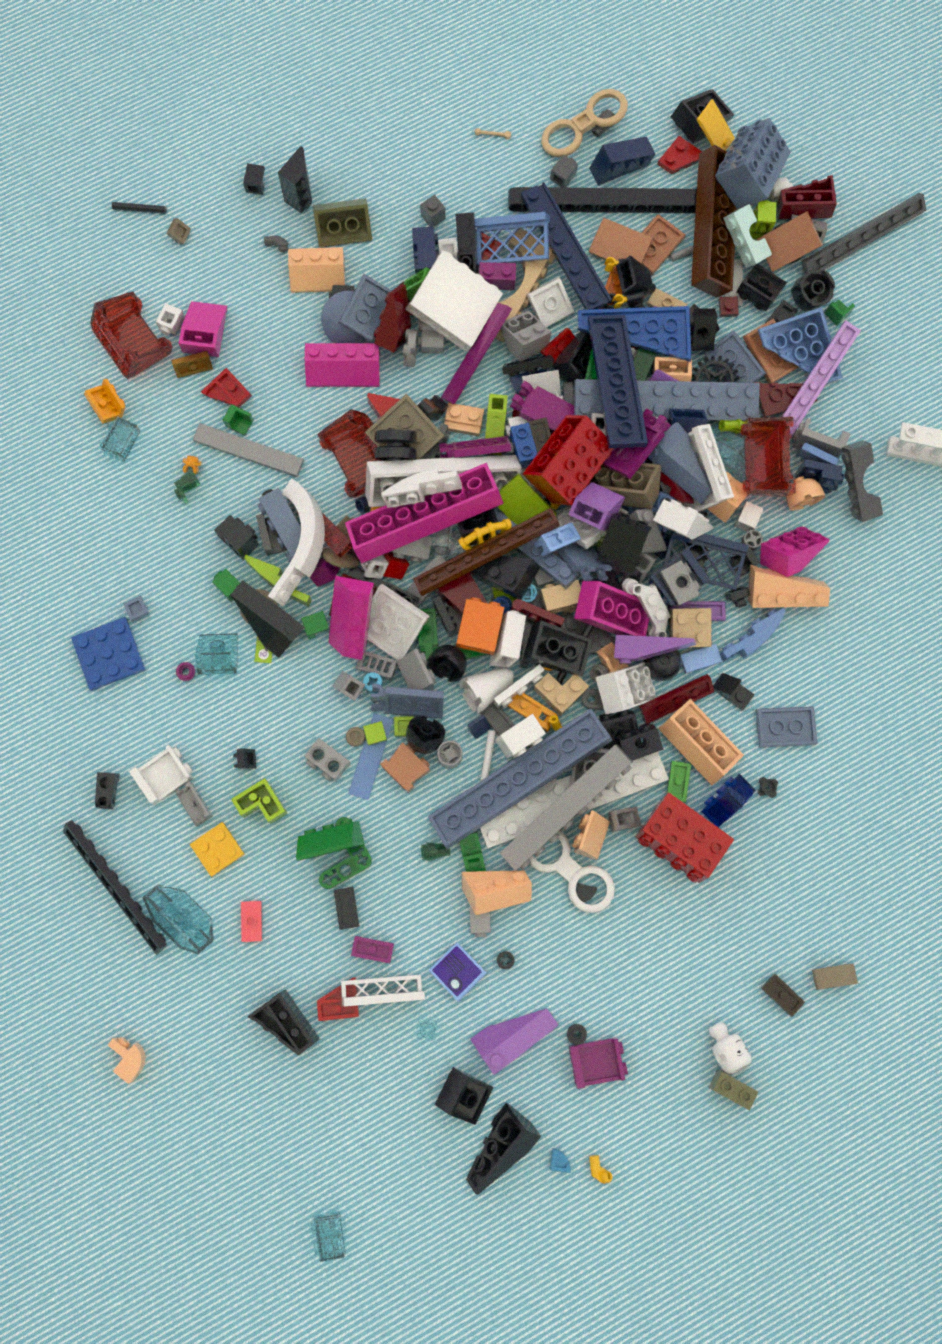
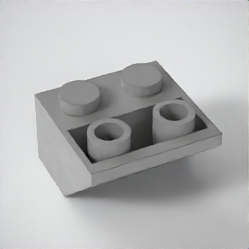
M529 310L506 320L501 327L509 352L520 362L540 353L549 344L552 333Z
M416 648L397 661V666L408 689L434 690L436 679L432 670H427L426 668L428 665L423 652L419 653Z

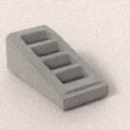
M365 651L362 660H358L356 669L367 673H377L381 678L392 681L397 668V661ZM365 657H369L366 667L362 666ZM375 659L376 662L374 664L373 669H371L370 665L372 663V660ZM379 662H383L380 671H378ZM386 664H389L388 672L385 673Z

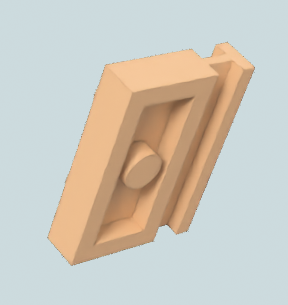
M448 403L449 407L447 408L444 424L448 425V431L480 436L484 409Z

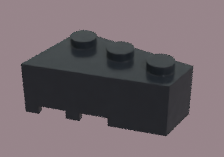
M500 556L469 573L475 579L522 600L540 567L533 559Z

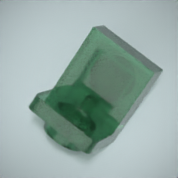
M195 473L185 474L180 480L174 482L177 487L174 492L179 500L183 499L185 504L189 501L184 493L201 485Z

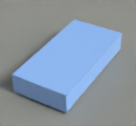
M716 644L681 655L685 674L722 662Z

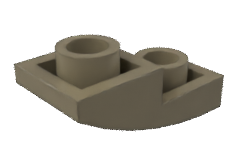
M854 963L812 970L816 990L858 984Z

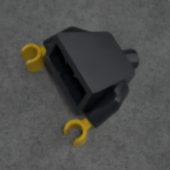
M628 256L626 259H618V261L613 257L606 259L604 263L606 265L605 271L612 272L614 267H617L622 293L625 295V297L621 294L614 296L612 302L617 301L614 305L615 309H619L624 302L628 304L647 298L648 294L655 291L656 285L652 283L649 269L632 256Z

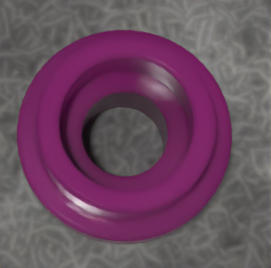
M183 662L176 668V675L182 681H190L195 676V667L189 662ZM189 669V674L183 675V671Z

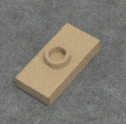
M656 288L650 296L647 306L676 307L687 306V303Z

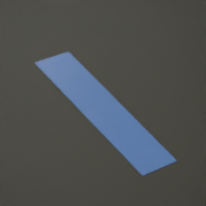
M374 713L371 724L382 721L388 740L394 719ZM365 739L348 794L369 800L387 741L368 746L367 739Z

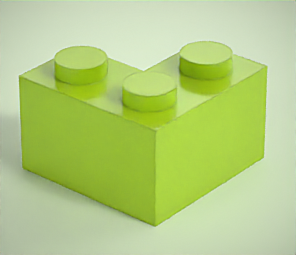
M763 200L757 203L755 210H753L757 221L749 229L752 239L757 240L772 231L776 223V202Z
M265 778L231 799L239 814L244 818L261 809L267 821L272 824L288 814L269 781Z

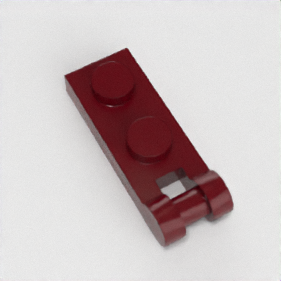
M516 599L512 603L511 610L528 616V619L534 622L544 621L561 628L565 620L561 616L520 599Z

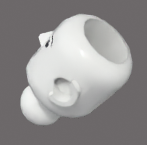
M720 1022L709 1029L710 1036L717 1042L713 1046L712 1051L724 1073L732 1075L750 1065L752 1057L742 1038L738 1034L729 1035L727 1025Z

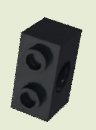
M715 308L692 309V315H690L692 351H714L718 317ZM705 328L702 332H697L698 329Z
M650 723L642 724L633 731L625 730L619 736H616L619 747L632 761L664 750L657 728ZM642 737L643 742L640 745H635V741Z

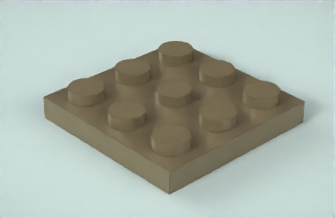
M407 394L365 432L377 446H386L374 441L375 431L410 430L417 432V442L413 445H405L416 449V460L421 459L445 437Z

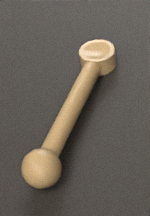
M476 128L474 131L477 136L485 134L504 136L505 139L511 138L510 131L501 133L483 131L479 128Z

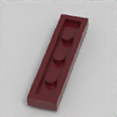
M705 674L640 705L639 708L643 721L651 723L680 709L689 699L695 702L714 693L711 677Z

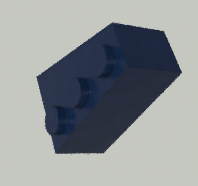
M434 227L412 228L416 274L426 267L431 269L436 261V257L439 255V250H435V245H438V234H434Z

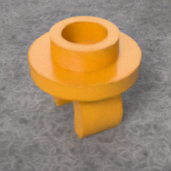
M188 455L182 461L185 463L183 472H188V467L190 466L193 468L192 475H196L199 471L198 466H201L202 462L198 460V457Z

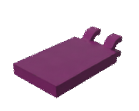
M525 380L520 387L522 389L519 391V395H514L512 398L513 402L510 405L512 409L520 411L519 416L527 421L547 417L551 434H553L566 415H574V405L539 386L533 389L532 385Z
M646 408L643 412L648 441L647 446L614 448L611 451V456L602 465L631 479L665 436L664 432L671 427L670 423L666 422L667 418L662 415L656 418L652 416L653 412Z
M508 436L452 442V444L439 443L440 452H446L445 454H440L441 458L511 451Z

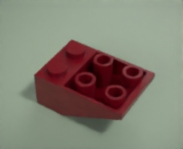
M404 284L397 288L395 287L394 290L387 293L385 298L386 307L382 310L379 320H381L380 326L374 332V337H376L374 344L393 353L406 343V329H411L410 313L405 310L408 305L406 285Z

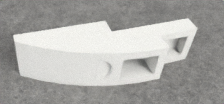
M435 468L417 473L397 482L383 491L381 496L387 508L424 502L425 495L462 489V482L457 470L440 473L439 469Z

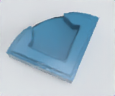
M552 1148L550 1170L571 1173L567 1157L558 1149Z

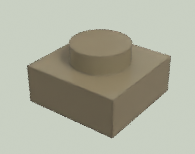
M174 218L166 234L182 245L187 239L191 228L178 218Z

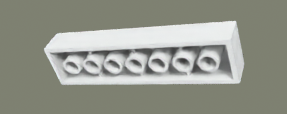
M516 455L367 462L365 495L369 507L385 506L386 504L381 493L407 477L438 468L440 473L457 470V473L460 474L486 462L497 488L500 490L518 473L521 475V465Z

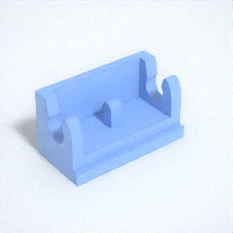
M571 522L541 535L534 543V546L536 548L542 546L543 552L541 556H545L548 553L575 543L581 537Z

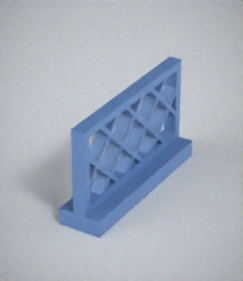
M546 212L475 219L478 265H480V262L514 263L549 259L548 224H550V216ZM544 226V233L538 239L533 234V231L537 227ZM520 228L528 231L522 240L515 236V233ZM502 230H507L510 235L503 242L497 236ZM482 232H490L493 235L486 244L482 241ZM532 235L537 241L529 249L524 242ZM514 236L519 243L511 250L506 244ZM496 238L502 244L494 252L489 245ZM539 243L544 246V255H536L533 252ZM521 245L529 250L524 257H519L515 254ZM505 246L511 253L506 258L501 259L498 253ZM488 248L493 255L489 260H482V253Z

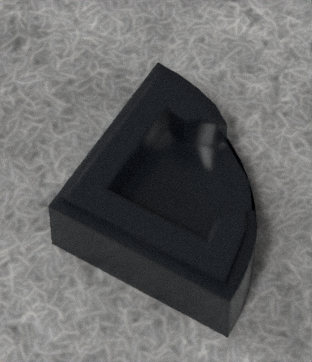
M578 883L577 896L582 902H587L595 895L598 887Z

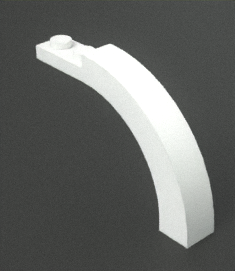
M292 478L283 490L282 495L295 505L299 513L301 522L300 541L293 559L268 595V597L281 606H284L303 576L306 575L310 578L319 561L325 536L324 519L317 501Z

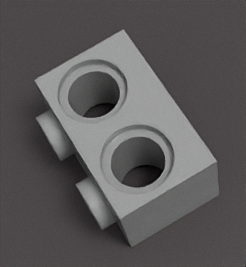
M320 738L315 741L304 755L307 759L306 764L314 770L318 767L323 771L321 775L329 781L333 779L337 782L351 764L349 760ZM315 752H324L323 758L321 760H315ZM331 763H338L339 769L336 772L329 771Z

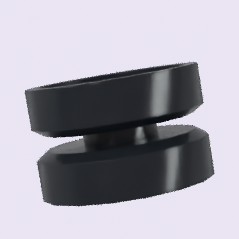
M410 430L375 431L374 441L386 446H378L374 449V459L386 461L416 460V449L405 445H413L417 442V432Z

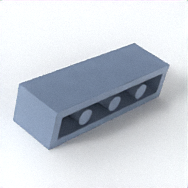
M277 488L258 498L260 502L258 507L262 514H267L269 518L267 523L272 531L276 530L279 536L276 539L281 548L285 546L288 552L285 555L290 563L299 545L301 527L280 489Z

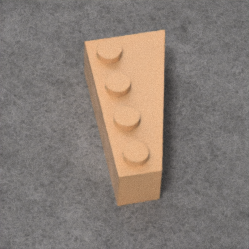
M750 565V595H748V602L752 608L829 607L830 588L825 582L794 575L786 577L771 569Z

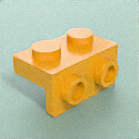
M107 378L103 379L102 385L85 390L84 396L102 424L123 417L125 403L119 398L114 385L110 384Z

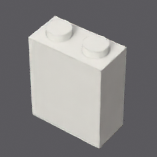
M511 610L502 616L494 655L490 656L489 665L508 669L519 659L526 620L525 615Z

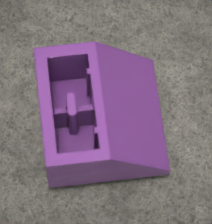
M591 482L576 496L568 515L607 532L612 517L619 512L625 497Z

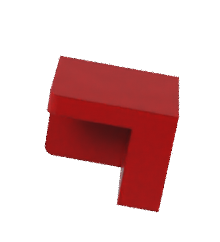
M391 552L383 554L389 563L383 576L401 580L409 566L408 561L405 558L393 557Z

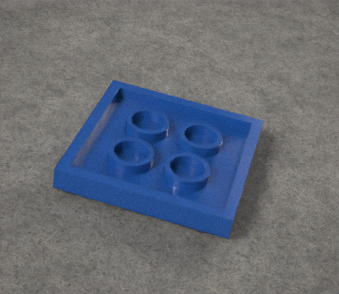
M126 617L71 637L87 685L91 691L146 670Z

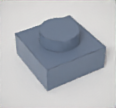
M141 596L123 603L132 622L149 615V611Z

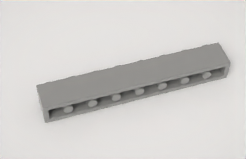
M617 744L614 745L504 848L500 854L515 871L519 868L524 870L531 863L529 859L534 854L539 856L545 850L544 845L548 841L553 843L560 836L558 832L562 828L566 830L574 823L572 819L577 814L582 816L589 809L587 805L591 801L595 803L603 796L601 792L606 787L608 789L612 788L618 782L616 778L620 774L626 775L632 769L630 765L633 761Z

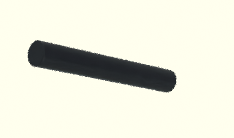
M112 202V209L165 214L167 212L166 206Z

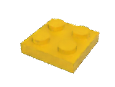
M221 822L189 844L211 877L245 855L224 822Z

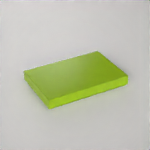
M519 473L499 490L504 504L497 507L517 525L551 508Z

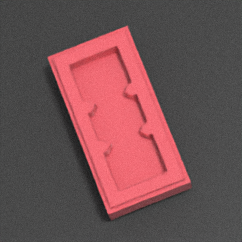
M262 901L241 902L242 942L262 941Z

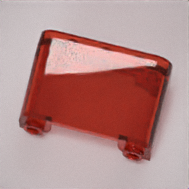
M133 291L94 303L90 321L93 333L127 379L137 376L170 355L173 348L171 342L165 337L157 339L140 315L141 308L143 307L142 301Z
M350 409L317 435L322 448L334 453L348 480L345 482L344 487L346 494L349 497L357 498L365 494L367 462L386 460L374 459V449L378 446L365 433L373 425L372 420L365 413Z
M793 417L747 418L745 423L741 425V434L744 435L746 479L743 481V491L747 495L787 497L796 493L795 483L790 482L793 479V475L790 472L789 441L792 438V434L789 433L790 427L794 426Z

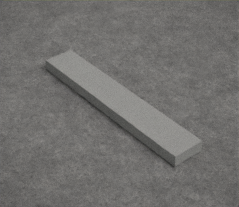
M199 423L193 438L194 442L294 477H298L304 462L303 458Z

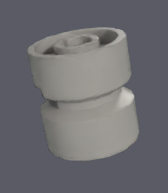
M445 741L439 746L437 757L441 766L453 769L461 763L462 748L457 742Z

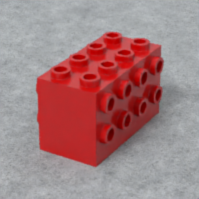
M566 415L524 471L523 475L551 503L572 506L576 496L590 484V480L600 471L601 465L611 456V451L614 448H608L607 436L587 415Z
M669 792L660 799L635 835L642 846L653 849L657 857L665 858L671 862V867L677 871L682 870L687 874L686 877L694 883H700L710 877L734 841L731 836Z

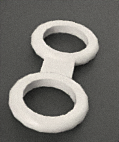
M560 830L558 832L560 835L558 839L562 844L563 850L559 860L553 864L546 865L536 861L534 856L529 859L531 861L530 866L539 872L550 873L557 871L569 882L568 894L570 900L575 907L583 912L595 913L604 910L614 898L615 886L612 877L607 871L598 866L589 865L581 867L570 857L571 848L569 840ZM590 873L602 877L607 887L605 898L600 903L594 905L585 904L578 898L576 893V884L579 878Z

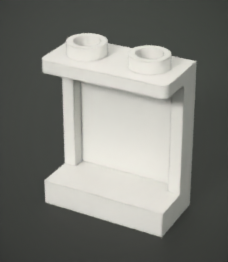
M167 745L166 750L141 767H135L129 771L150 804L156 805L193 779L191 775L193 770L187 762H182L180 759L182 754L177 747L173 748Z

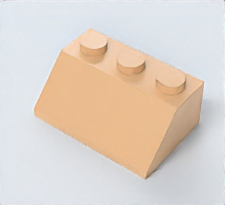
M343 247L288 249L291 293L332 292V285H345Z

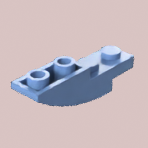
M782 608L779 611L774 609L766 614L767 618L763 620L758 618L750 623L752 626L747 630L749 634L747 633L739 638V643L735 645L730 643L722 648L724 651L720 656L723 662L738 653L744 659L756 651L777 629L785 614V609Z

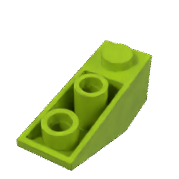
M489 394L485 438L504 436L508 395ZM502 452L490 453L486 455L502 456Z

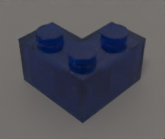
M740 773L735 778L730 776L716 791L718 795L715 797L711 795L704 802L706 806L701 812L719 828L744 806L756 790Z

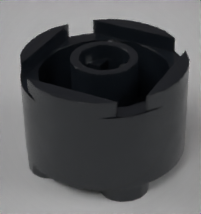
M812 269L795 281L791 288V294L797 306L803 311H812L825 305L833 298L835 282L828 272Z

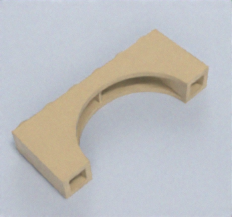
M520 228L515 233V236L522 240L528 232ZM530 235L524 244L530 249L537 240ZM513 236L509 241L508 247L513 250L519 241ZM539 243L533 252L536 255H544V246ZM521 245L515 254L519 257H524L529 250ZM550 247L549 259L521 262L524 270V279L521 286L511 297L498 302L508 305L512 309L506 320L521 314L524 307L527 308L530 302L526 294L539 288V281L541 278H545L549 263L553 264L556 258ZM500 329L495 338L504 343L505 339Z

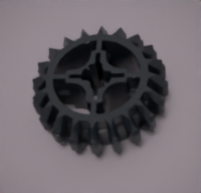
M713 355L711 356V362L705 357L704 365L700 361L697 363L700 369L697 367L693 368V371L697 374H692V379H695V381L691 382H699L702 372L705 374L708 382H711L710 377L714 379L719 377L718 382H722L721 380L727 373L730 382L739 381L740 377L734 376L738 373V369L731 370L735 365L734 363H731L729 366L727 365L728 358L723 363L721 362L722 356H719L718 361H715V356ZM716 366L722 368L723 370H721L718 373H713L711 370H708V368Z

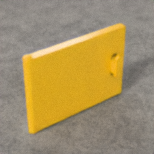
M711 99L697 118V122L711 146L716 145L726 151L735 137L716 103Z

